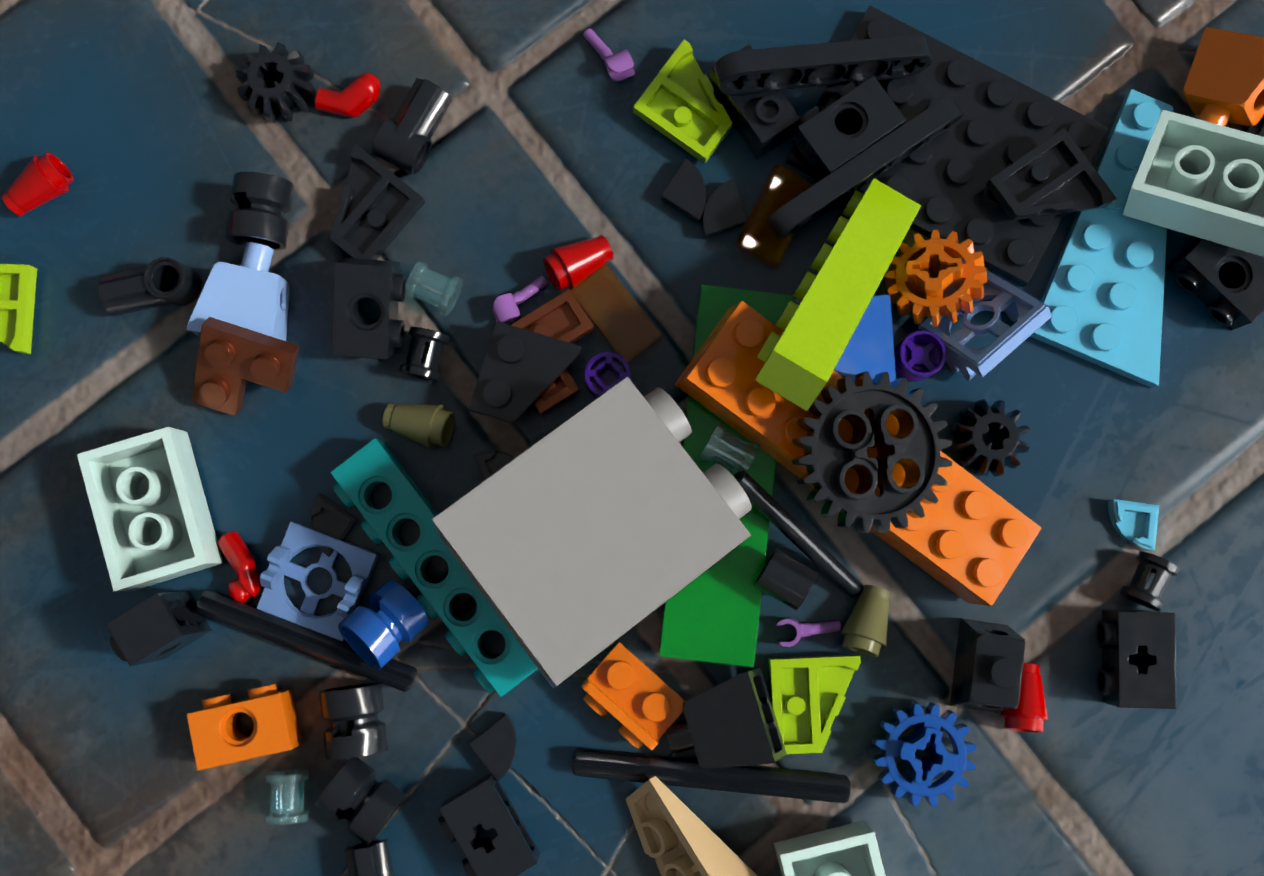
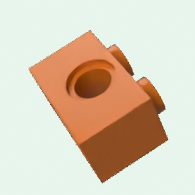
M275 683L247 690L249 698L232 702L230 694L201 700L203 709L187 714L197 771L289 751L303 744L293 689L278 692ZM240 712L248 714L253 720L254 729L250 736L243 735L237 728L236 721Z

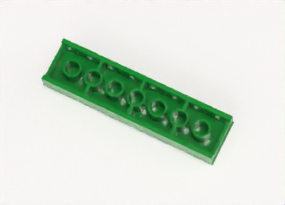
M702 285L698 302L692 359L725 312L740 301L745 302L772 324L776 325L790 300H794V296ZM688 395L686 418L691 426L692 433L683 439L682 447L699 469L704 473L714 464L718 463L733 476L738 471L745 470L772 496L776 460ZM752 505V509L739 519L751 536L664 603L659 656L754 668L762 590L754 586L765 566L770 522L754 505Z

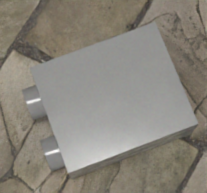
M628 377L432 519L438 536L552 688L566 680L751 536L739 519L752 509V505L738 481L726 468L718 463L703 473L679 443L689 436L692 430L686 416L677 403L659 387H656L643 397Z

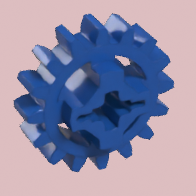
M916 701L910 702L909 714L904 713L897 707L892 709L896 721L890 724L887 721L881 720L879 725L886 731L884 738H872V743L882 749L881 754L871 757L872 763L876 766L885 767L877 776L883 784L895 781L890 792L898 799L908 791V802L913 806L919 805L922 796L925 797L927 803L932 807L938 806V795L941 793L951 801L956 799L952 787L957 783L967 788L969 783L962 776L963 771L976 770L977 766L966 759L967 753L977 750L976 744L963 741V737L969 733L970 728L963 723L953 726L957 714L948 709L940 716V705L929 702L925 712H923L920 703ZM916 724L915 731L903 738L899 737L905 729ZM941 728L949 736L953 751L947 750L942 743L943 732L940 731ZM926 747L932 750L930 758L923 757L920 761L915 757L917 749L924 750ZM894 756L903 759L906 764L905 775H907V780L898 772ZM944 770H948L940 779L932 782L933 777Z

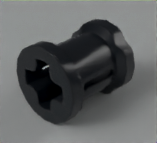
M410 327L408 334L412 337L406 363L400 365L399 372L419 379L439 382L441 375L437 372L443 345L449 344L450 337L430 329ZM427 345L428 351L425 363L422 364L421 358L424 346Z
M1139 551L1136 557L1139 564L1129 585L1123 586L1120 594L1141 606L1161 611L1163 603L1160 599L1171 576H1177L1180 568L1162 557ZM1151 573H1154L1155 576L1149 588L1145 589L1144 587Z

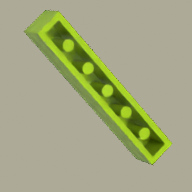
M875 178L864 194L858 190L855 191L842 213L849 220L840 216L827 238V241L834 244V246L832 247L824 243L810 267L818 272L817 275L808 271L793 295L801 301L798 305L790 300L775 325L783 330V333L780 336L772 331L759 352L757 358L765 363L755 381L808 411L828 382L921 207L920 204Z

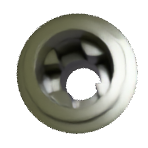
M389 403L383 414L384 429L391 430L432 450L437 446L445 448L453 435L455 416L453 412L445 410L444 405Z
M873 585L863 586L862 593H860L840 633L844 636L843 648L864 656L878 657L880 649L886 647L889 598L891 595L888 590Z

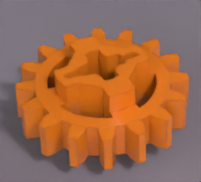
M933 230L929 240H924L919 233L915 234V245L912 247L901 243L899 247L901 258L894 257L889 265L890 271L884 275L891 304L897 303L899 315L903 317L912 311L914 324L919 325L925 317H931L933 327H938L943 316H947L952 323L958 322V310L962 309L970 314L974 311L972 298L983 299V284L987 283V269L984 267L982 251L974 252L971 239L959 244L957 232L952 231L947 239H940L939 231Z

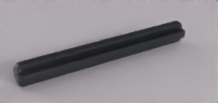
M204 590L197 602L196 611L198 614L403 692L410 690L416 678L417 669L413 666L391 659L380 670H376L364 662L346 641L337 640L257 609L253 605L237 602L232 597L219 592Z

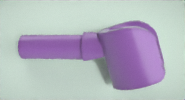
M591 28L584 32V38L599 53L612 81L619 82L635 75V71L632 68L634 62L627 49L613 54L610 48L606 46Z
M540 276L514 294L507 293L497 297L492 310L496 321L508 325L518 321L522 316L517 305L525 302V300L547 286L548 282L545 277Z
M787 617L781 619L776 624V626L791 624L796 628L797 636L794 639L778 641L780 645L785 647L796 645L801 637L841 631L839 620L799 623L794 618Z

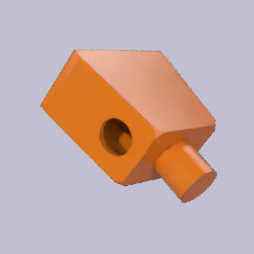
M1210 27L1205 28L1183 89V96L1193 113L1199 116L1198 119L1226 126L1227 122L1248 127L1256 125L1264 115V37Z

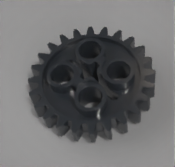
M868 371L856 374L855 383L849 376L837 380L838 390L831 385L824 387L821 390L824 402L815 400L810 406L809 410L814 415V418L805 417L797 421V424L807 431L806 436L792 439V444L804 448V455L793 459L792 464L806 466L807 473L802 475L797 480V483L813 485L814 489L806 499L808 502L825 501L820 514L822 517H832L839 512L837 526L850 527L855 520L856 532L869 533L872 524L876 533H887L890 529V522L895 528L908 527L907 514L912 518H923L925 516L920 502L936 504L939 501L931 487L947 486L948 482L938 474V469L952 466V461L941 457L940 450L951 446L952 441L939 439L937 434L947 425V422L932 421L930 416L935 412L938 405L932 403L922 406L919 403L924 393L922 388L906 393L907 379L904 377L894 380L891 385L888 372L876 374L873 381ZM865 409L870 411L869 419L864 414ZM889 413L894 415L899 423V431L895 437L891 436L886 428V418ZM842 418L848 420L852 425L853 437L849 443L844 442L838 433V424ZM876 447L877 457L868 458L867 448ZM897 462L902 465L905 471V480L901 486H898L892 477V469ZM850 467L859 476V486L854 493L849 491L844 482L845 473ZM876 487L880 489L879 496H876L874 493Z

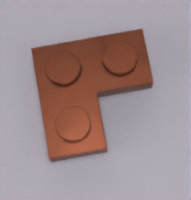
M570 289L511 325L569 343L576 342L594 330L593 324ZM567 369L555 380L551 388L534 402L541 416L580 392Z
M208 317L201 327L192 403L236 416L243 407L247 381L286 393L293 384L299 345Z

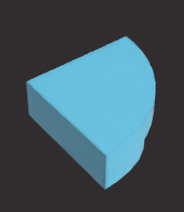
M1117 499L1108 500L1109 517L1117 533L1127 543L1138 549L1155 551L1160 505Z

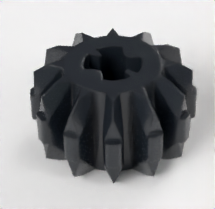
M278 42L272 53H270L265 45L259 44L258 52L260 56L254 58L251 55L244 54V61L249 68L236 70V77L242 83L237 88L238 95L243 101H248L247 108L254 115L258 116L263 113L267 121L274 123L281 112L287 121H292V109L297 107L302 111H307L308 105L303 97L315 95V88L309 82L314 78V72L310 65L304 64L305 59L299 51L293 50L288 53L285 45ZM283 78L282 82L278 84L277 79ZM274 82L276 87L269 88L271 83Z
M985 399L975 402L974 411L968 407L963 408L959 411L963 423H954L950 427V431L953 434L961 436V440L953 442L950 449L952 451L964 450L965 454L959 459L958 464L961 467H965L974 462L973 470L976 476L985 475L988 469L994 477L1002 476L1005 472V466L1011 469L1020 466L1021 463L1016 453H1026L1029 451L1030 446L1026 442L1019 440V436L1029 433L1030 427L1027 425L1017 427L1014 422L1020 418L1021 411L1015 409L1005 415L1006 405L1003 400L995 401L991 408ZM994 432L997 442L984 444L982 435Z

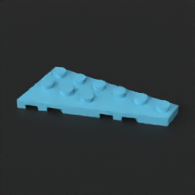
M1131 89L1124 96L1095 167L1117 200L1106 208L1076 213L1041 299L1042 303L1048 305L1052 317L1030 337L1150 388L1159 386L1167 228L1124 216L1123 212L1132 184L1162 110L1173 112V106Z

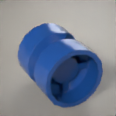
M388 580L369 597L368 608L358 606L338 624L341 635L352 650L364 662L376 670H380L399 653L400 641L410 643L429 625L428 616L419 602L408 590L393 580Z

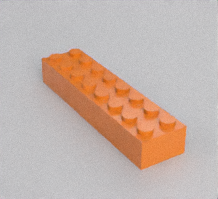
M740 301L725 312L674 385L800 478L807 473L806 466L794 465L792 460L803 456L804 448L792 444V439L804 437L807 434V431L797 424L798 419L805 417L814 418V415L809 409L808 411L802 409L755 381L765 363L757 358L759 352L772 331L780 336L783 331L745 302ZM833 370L824 387L831 385L838 390L837 380L843 377ZM820 392L815 400L824 402ZM865 409L864 414L869 419L870 411ZM889 413L886 418V428L889 434L895 437L899 431V423L896 417ZM842 418L838 424V433L846 443L851 441L853 429L849 421ZM876 447L867 448L868 458L877 457ZM940 451V456L952 461V466L938 469V474L948 482L947 486L931 487L939 501L936 504L920 502L925 516L923 518H912L907 514L908 527L895 528L890 522V529L887 533H876L873 524L870 531L965 602L992 606L1042 528ZM897 462L892 469V477L894 482L901 486L905 480V471L902 465ZM850 467L845 473L844 482L852 493L859 486V476ZM876 487L874 491L876 496L880 495V489L878 487Z

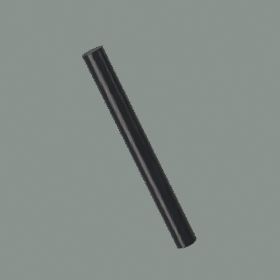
M740 470L734 475V478L747 494L751 504L849 597L854 598L862 592L863 584L745 470Z

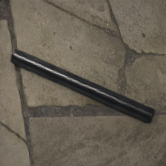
M583 748L575 749L572 762V773L575 776L645 783L656 776L664 785L835 803H847L851 791L849 778L846 775L760 766L702 769L698 760Z

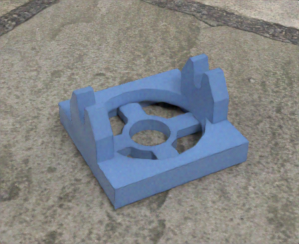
M988 270L987 283L983 284V299L972 298L974 311L971 314L962 309L957 311V316L959 314L963 316L964 325L952 336L950 334L952 322L947 316L941 317L938 327H933L931 317H928L918 326L919 331L933 332L941 338L946 348V363L955 373L960 370L967 381L976 374L984 377L1052 317L1048 305ZM992 311L995 313L991 321L984 325L974 326L970 324L971 318L978 312ZM1005 311L1011 321L1017 322L1011 327L1001 321V312ZM991 333L998 338L990 346L983 348H967L963 346L975 335Z
M292 521L288 526L281 546H276L268 555L267 561L270 564L268 569L262 572L260 576V584L265 588L257 609L337 640L345 641L339 631L338 624L360 606L379 553ZM322 546L334 550L330 557L322 552L319 562L311 564L307 568L291 562L294 556L307 548ZM338 553L344 557L351 568L352 577L347 583L339 580L338 573L333 567ZM317 567L325 568L332 576V586L324 594H317L308 586V575ZM284 575L301 582V587L306 596L300 610L292 604L286 594ZM332 594L343 598L338 603L335 612L322 616L315 615L321 599L327 598Z

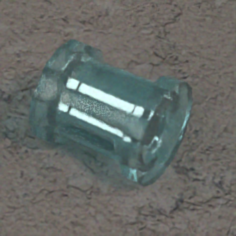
M420 260L416 263L405 285V298L411 301L418 298L438 307L439 313L447 316L459 298L463 279L458 276L451 279L428 269V264Z
M718 422L699 460L703 462L711 460L722 465L735 475L740 470L748 471L761 445L756 442L747 443L725 431V425Z
M278 770L265 774V781L270 784V812L266 814V824L284 825L308 821V811L304 810V781L309 779L308 770Z

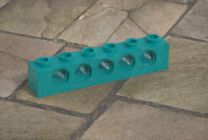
M374 438L330 472L338 482L333 486L337 496L349 509L354 505L358 508L366 519L361 523L365 533L376 545L382 542L386 545L393 555L388 560L391 567L404 582L411 578L421 592L417 596V600L432 619L439 615L449 628V631L445 634L446 639L460 656L467 653L478 668L473 671V674L489 694L496 690L499 696L503 697L538 669L438 536L432 519L438 515L437 511L384 442ZM386 483L392 491V499L385 508L377 509L371 501L372 491L376 486ZM412 519L419 525L420 536L415 544L406 546L399 539V528L405 521ZM435 556L445 559L449 568L447 577L440 583L431 581L426 573L427 563ZM461 593L470 594L477 603V611L469 620L460 618L454 611V601ZM489 630L501 633L505 639L506 647L500 656H490L482 648V637Z

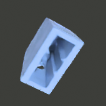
M247 242L241 266L216 262L188 321L186 330L200 336L202 324L208 317H212L286 341L290 285L280 275L269 272L274 249L262 244Z

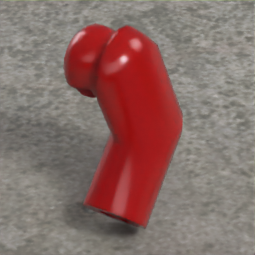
M363 73L342 92L319 88L315 98V108L319 111L347 117H358L379 98L380 81L371 73Z
M238 532L227 533L219 539L218 546L238 577L229 582L227 589L235 601L245 603L251 596L256 598L261 589L260 577L254 557Z

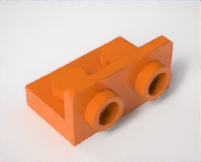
M620 641L585 679L581 686L587 692L583 700L600 716L604 717L609 712L621 722L622 725L618 731L638 749L644 743L653 750L658 745V740L666 732L667 728L683 712V703L686 701Z

